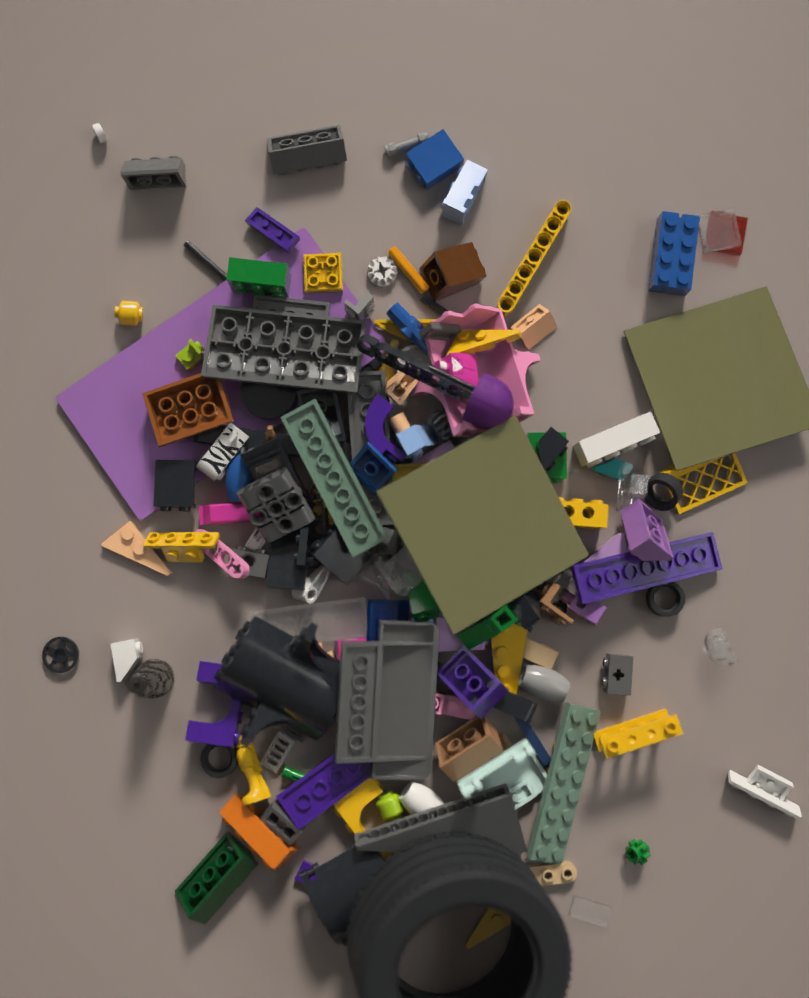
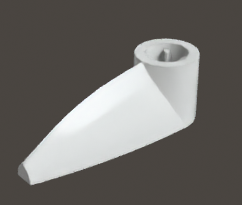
M321 564L306 579L305 590L292 589V597L302 602L313 603L323 589L331 572Z

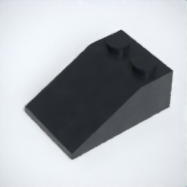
M314 389L296 391L299 407L316 399L338 442L346 441L337 393Z

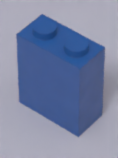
M444 129L408 151L405 164L410 172L413 170L418 184L421 187L424 186L427 191L459 170L460 166L464 165V158Z

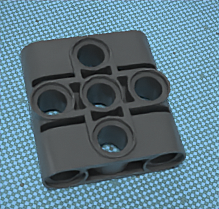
M286 467L243 487L237 492V496L250 515V522L256 525L266 543L283 537L311 523L315 519L312 510L302 495V489L296 485ZM269 487L271 491L265 492L262 488ZM295 494L298 496V498L291 499L289 498V496ZM278 503L281 506L279 508H275L272 506V504ZM255 512H262L264 515H263V516H257V515H255L254 513H255ZM288 519L290 523L284 524L281 520Z

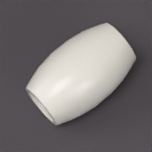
M414 781L409 782L399 796L402 805L411 815L445 804L431 789Z

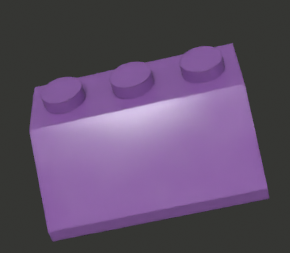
M637 499L621 510V522L625 527L626 532L624 534L629 543L628 550L633 556L639 557L642 561L674 559L663 520L640 499Z

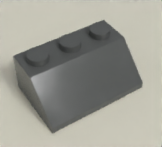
M170 156L166 159L151 157L149 160L133 158L131 161H125L121 169V177L130 190L186 187L185 164L182 158L177 156Z

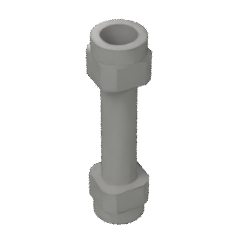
M419 133L416 138L395 145L393 142L384 146L387 157L395 156L399 151L421 144L429 138L428 133Z

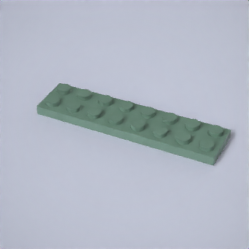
M314 399L282 416L281 419L352 557L387 540L388 537L317 400Z
M565 703L526 856L530 860L555 864L563 863L594 740V733L596 732L601 713L597 709Z

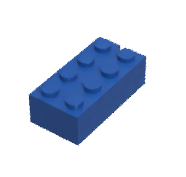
M661 212L656 223L648 291L686 296L691 291L700 216L683 214L679 217V213Z

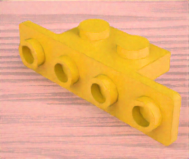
M150 532L143 546L144 548H161L167 562H203L205 556L202 549L215 548L220 535L219 532Z

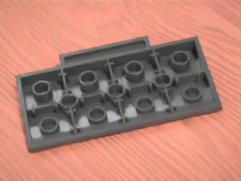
M263 295L254 296L252 309L213 305L201 377L357 394L363 353L357 349L356 343L366 332V320L329 317L330 302Z

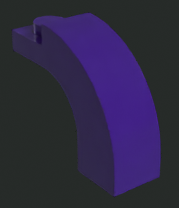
M377 395L370 404L366 414L365 434L367 441L382 455L386 452L387 457L394 463L397 461L402 463L406 454L390 443L383 433V423L393 410V405Z

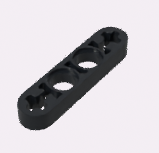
M315 483L310 484L306 491L307 504L315 516V519L309 523L311 545L316 541V538L319 539L324 535V533L318 534L315 531V526L320 524L324 530L329 526L328 508L320 493L316 496V493L312 491L315 488L317 489ZM315 505H319L322 508L321 515L314 513Z

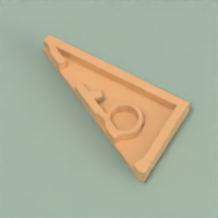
M132 521L126 523L101 544L109 550L164 575L169 576L173 573L154 548H144L143 543L146 538Z

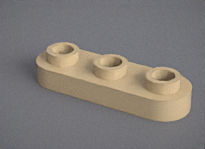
M563 861L561 864L543 863L527 865L541 886L570 883L577 877V869L570 861ZM566 870L571 871L570 875L565 876L564 872ZM547 872L551 873L550 878H545Z

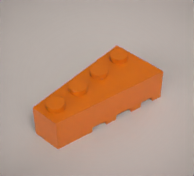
M235 794L219 812L223 816V822L228 826H232L236 830L235 834L249 844V849L254 854H259L263 858L262 862L266 867L275 870L285 866L299 851L300 847L296 843L292 846L285 842L260 820L259 809L252 803L243 806L242 799L244 796L242 794Z

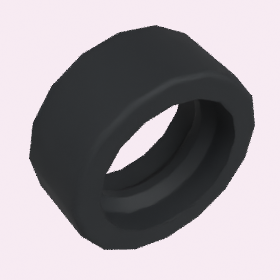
M664 472L651 476L643 487L645 501L652 508L660 511L673 509L683 494L682 485L678 479ZM653 485H665L672 492L673 498L671 500L660 498L654 492Z
M670 582L648 588L646 603L654 614L671 617L677 615L683 609L685 594L679 584ZM669 587L675 592L676 603L671 609L663 610L655 604L654 595L659 588Z
M207 744L202 750L200 757L201 767L205 773L216 778L226 777L232 773L238 765L236 757L238 749H236V745L235 748L225 747L231 753V762L228 767L219 770L211 766L208 758L210 751L218 746Z

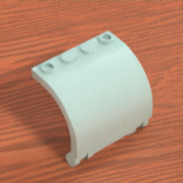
M524 738L458 780L457 783L466 800L472 797V794L506 783L516 810L543 791L547 773L537 759L533 748L527 739Z

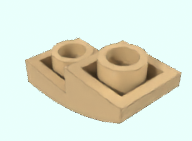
M526 636L523 658L552 669L560 651L544 643L540 644Z

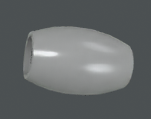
M525 665L521 671L518 685L534 697L551 702H563L568 695L570 681L552 669L538 665Z

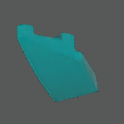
M613 458L592 467L591 471L627 483L633 465Z

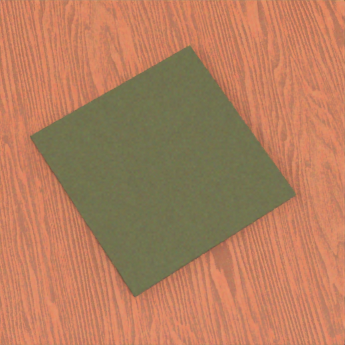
M767 286L623 331L675 471L809 430V389Z
M516 415L376 491L453 634L589 556Z

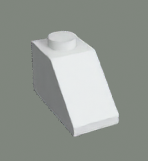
M138 638L110 644L117 682L126 680L142 657L143 645L139 642Z

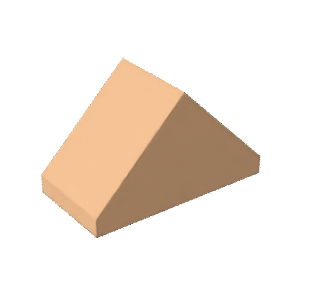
M399 371L387 381L385 393L400 406L419 381Z

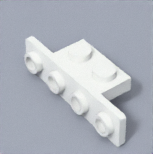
M758 764L748 778L729 770L728 780L732 787L741 789L751 797L764 801L768 806L783 811L787 816L800 820L802 817L800 807L785 799L794 788L792 782Z

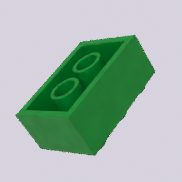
M229 257L226 280L232 291L236 294L244 295L248 292L253 293V295L265 296L266 294L283 298L289 297L291 273L286 263Z

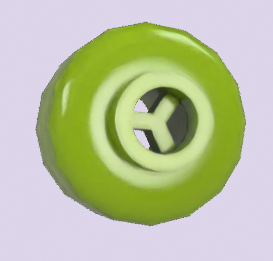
M389 790L378 796L376 807L381 818L391 822L400 819L401 813L405 808L399 800V794Z

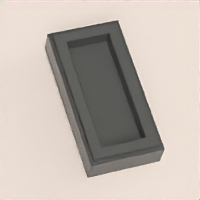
M430 322L419 331V334L423 339L450 341L461 333V327L455 324Z

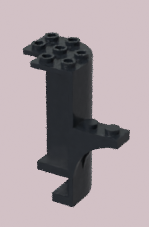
M254 616L250 622H245L242 629H239L235 637V644L225 653L221 661L223 664L221 668H218L213 677L216 680L213 688L252 707L248 715L250 721L248 725H244L240 733L243 736L240 744L247 747L254 740L258 732L272 726L289 727L317 741L335 722L338 706L340 661L329 655L319 645L315 635L318 625L311 622L306 628L303 627L298 636L295 635L294 637Z

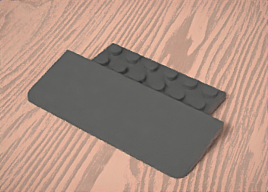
M379 620L377 641H341L334 760L336 763L370 762L371 779L420 780L430 775L439 648V628L436 624L421 621Z

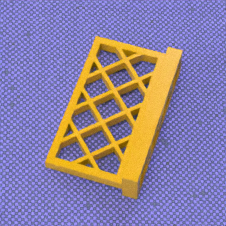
M736 453L730 454L732 458L730 467L722 465L725 457L723 456L679 471H675L672 465L658 472L668 473L682 480V489L686 482L694 485L691 496L682 494L689 498L687 506L680 508L679 503L676 504L677 514L686 512L748 483ZM709 463L716 465L713 475L704 472ZM720 467L728 469L725 480L716 477ZM692 471L699 473L696 483L687 480L689 473ZM732 471L738 473L741 481L735 484L728 482ZM703 475L711 477L708 488L699 485ZM715 479L724 482L719 491L712 490ZM666 487L667 490H668V493H669V495H670V498L672 499V498H673L672 492L670 491V489H669L668 487ZM698 487L707 490L702 499L694 497Z

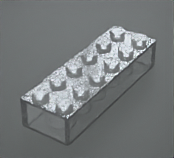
M366 597L248 612L249 622L256 616L294 637L299 635L303 627L306 628L312 622L318 625L315 633L318 643L370 636Z

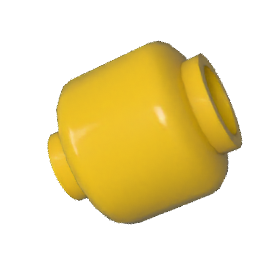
M121 301L119 307L115 306L114 317L118 318V322L121 325L137 326L139 322L142 323L143 307H140L138 302Z

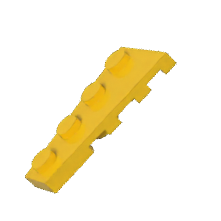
M519 621L515 622L501 634L491 638L494 676L509 692L516 695L527 630L522 627Z

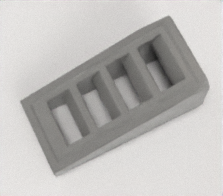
M280 729L260 764L277 773L296 739ZM279 738L288 743V747L278 742ZM277 745L278 747L285 750V752H280L279 750L275 749L274 746ZM271 751L281 756V759L279 760L270 754ZM267 758H269V759L273 760L274 762L278 763V764L276 765V767H275L274 765L270 764L269 762H267V761H266Z

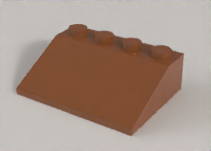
M201 373L142 393L159 447L234 422L223 380L202 378Z

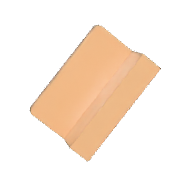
M539 304L510 328L511 330H520L522 334L521 339L525 347L531 349L556 329L557 325L551 312Z

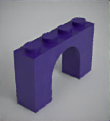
M200 661L196 681L214 685L216 680L213 677L222 664ZM231 697L232 706L230 712L224 719L216 723L189 720L185 741L235 748V745L239 744L241 732H238L239 724L243 723L244 712H241L244 703Z

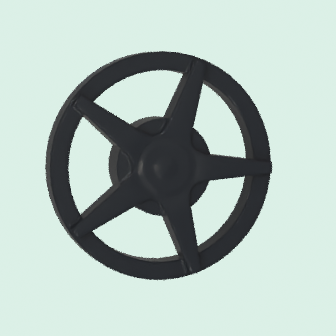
M55 637L46 643L42 651L44 665L54 673L70 671L79 660L77 644L68 637ZM62 640L60 647L56 649L49 647L54 641ZM66 641L72 644L75 651H68L65 648ZM47 649L52 652L53 661L50 664L46 658ZM75 654L74 662L69 667L67 662L69 655ZM57 662L63 663L66 669L57 670L52 666Z

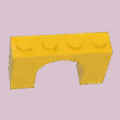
M369 778L333 804L335 806L333 808L334 812L339 818L343 817L346 821L345 826L351 834L366 830L361 822V811L366 804L383 792V787L377 779ZM380 851L384 861H386L388 856L394 855L393 852Z

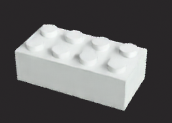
M650 411L576 443L573 448L581 466L587 465L590 468L603 462L602 458H605L607 461L620 455L619 451L621 450L623 453H626L638 447V443H640V446L650 443L656 439L655 435L659 434L660 431Z

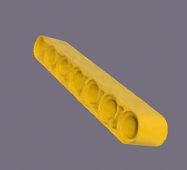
M560 200L555 204L498 300L496 308L502 310L503 317H508L513 312L571 212V205L568 201ZM563 209L566 214H560L557 210ZM552 224L556 226L557 229L550 230L548 225ZM544 240L547 246H541L538 241ZM535 256L538 261L532 262L529 257ZM526 272L529 277L522 278L519 273ZM510 288H517L519 290V293H511ZM506 303L510 309L503 310L500 305Z

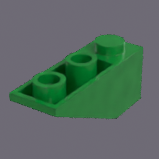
M505 604L464 628L457 634V637L470 650L501 634L517 622L518 619L512 609Z

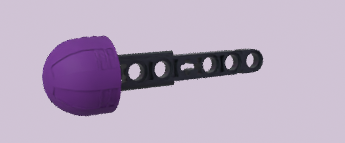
M362 335L356 343L357 349L361 353L371 358L374 357L377 361L466 403L467 406L462 420L468 421L478 428L491 429L504 423L512 414L514 400L510 389L505 383L486 373L482 375L477 385L474 386L385 342H379V339L371 335ZM362 341L367 342L370 347L365 346ZM380 350L385 351L388 356L383 355ZM398 359H402L405 364L400 363ZM433 376H437L441 381L435 380ZM451 384L457 386L459 390L453 389Z

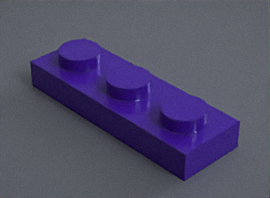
M258 207L245 220L247 225L288 254L300 241L297 234Z

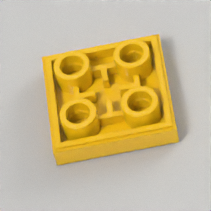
M341 253L303 254L305 293L343 292Z

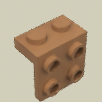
M555 582L545 583L539 590L535 591L539 597L540 613H547L551 616L550 620L557 625L573 624V619L550 604L560 588Z

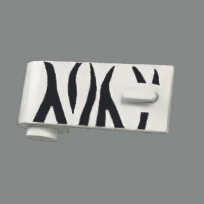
M229 423L197 464L196 468L213 481H216V479L220 481L226 474L225 468L249 436L234 424Z

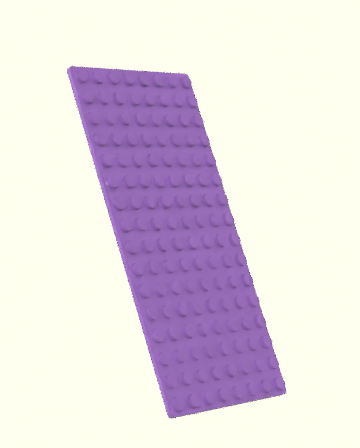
M305 228L295 232L299 236L300 241L289 254L276 245L256 259L259 261L288 264L291 273L289 297L283 298L330 302L329 317L347 319L349 318L346 316L344 301L347 299L354 306L358 303L344 281L343 292L305 293L303 254H323ZM227 280L56 397L57 402L139 520H144L159 509V507L154 506L155 461L190 460L199 463L212 446L210 444L193 442L191 436L159 447L142 393L202 372L203 360L188 371L175 355L189 344L188 340L190 339L194 343L198 341L204 349L206 348L213 305L253 308L255 295L248 292L244 295L236 294L232 291ZM365 317V334L379 339V342L387 343L371 319ZM364 341V345L370 347V345ZM363 354L361 368L375 358ZM223 380L234 420L231 423L236 427L267 431V426L272 425L273 429L283 423L281 417L277 419H262L253 415L242 401V382ZM297 388V391L304 390L305 388ZM298 397L289 412L299 408ZM199 469L195 473V484L207 476Z

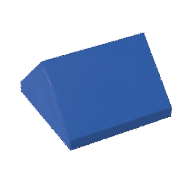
M369 442L350 462L356 477L373 494L381 489L397 471Z

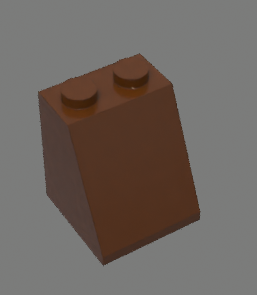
M472 242L435 251L419 268L425 282L429 285L428 290L435 302L477 285L487 276Z

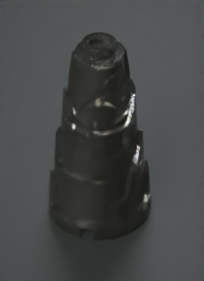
M159 659L147 660L132 674L128 683V689L139 697L160 698L172 689L171 687L175 680L173 669L166 661Z

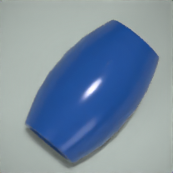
M235 455L227 465L225 485L229 501L241 502L237 492L255 482L241 456Z

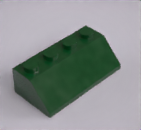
M228 831L175 890L189 919L204 925L258 865L251 851Z

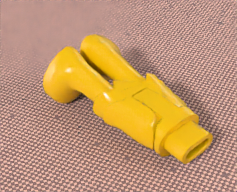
M239 741V744L236 746V749H238L236 757L241 771L244 772L248 780L250 790L242 799L244 806L272 796L261 774L263 768L260 766L253 743L251 742L246 747L240 744Z

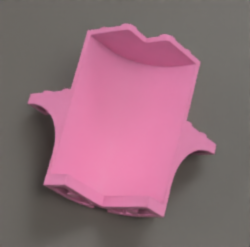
M479 304L469 306L468 310L461 314L453 311L444 312L440 318L432 321L434 323L460 325L461 330H508L501 309ZM455 337L450 341L425 339L433 366L437 360L441 361L446 356ZM506 340L495 343L494 348L475 352L478 382L482 375L486 373L499 379L510 389L513 395L514 406L509 418L516 415L520 423L535 415L526 389L525 375L528 368L541 361L539 354L514 350L512 342L507 343ZM433 376L435 380L441 381L437 376ZM419 381L410 392L411 396L421 397L432 394L440 400L446 410L453 436L476 437L489 430L478 428L470 422L462 420L467 406L466 403Z

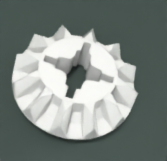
M378 256L376 259L371 260L367 268L368 278L377 286H388L396 279L397 266L393 260L386 256ZM380 265L383 266V269H388L385 271V278H383L381 273H377Z

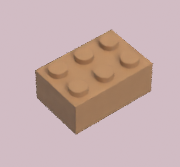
M486 715L482 719L476 716L435 743L440 768L453 783L503 752L497 728Z

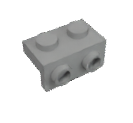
M367 292L356 306L346 299L344 301L346 316L349 319L364 320L365 317L369 318L375 310L374 296Z

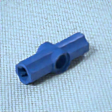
M398 302L387 311L386 315L400 328V332L409 341H412L427 355L429 352L425 339L421 338L419 331L424 326Z

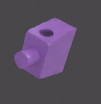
M565 590L560 599L570 605L568 610L594 626L606 609L604 605L597 601L586 603L585 608L581 609L577 607L579 602L578 594L574 595Z

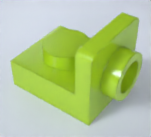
M192 339L188 340L189 344L175 355L188 371L204 359L203 351L205 349L198 341L194 343Z

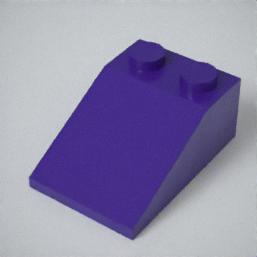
M464 645L437 671V675L480 719L509 691Z

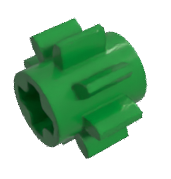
M633 839L628 842L629 846L625 848L628 860L634 863V865L637 863L643 865L648 862L647 858L651 856L648 844L642 841V839L638 841Z

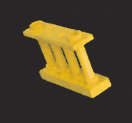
M664 708L597 730L594 733V741L598 752L604 751L607 759L681 735L683 732L677 714L669 716L667 709Z

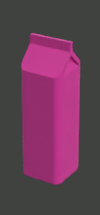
M242 502L199 506L200 525L250 522V515ZM262 512L254 513L257 516H262Z

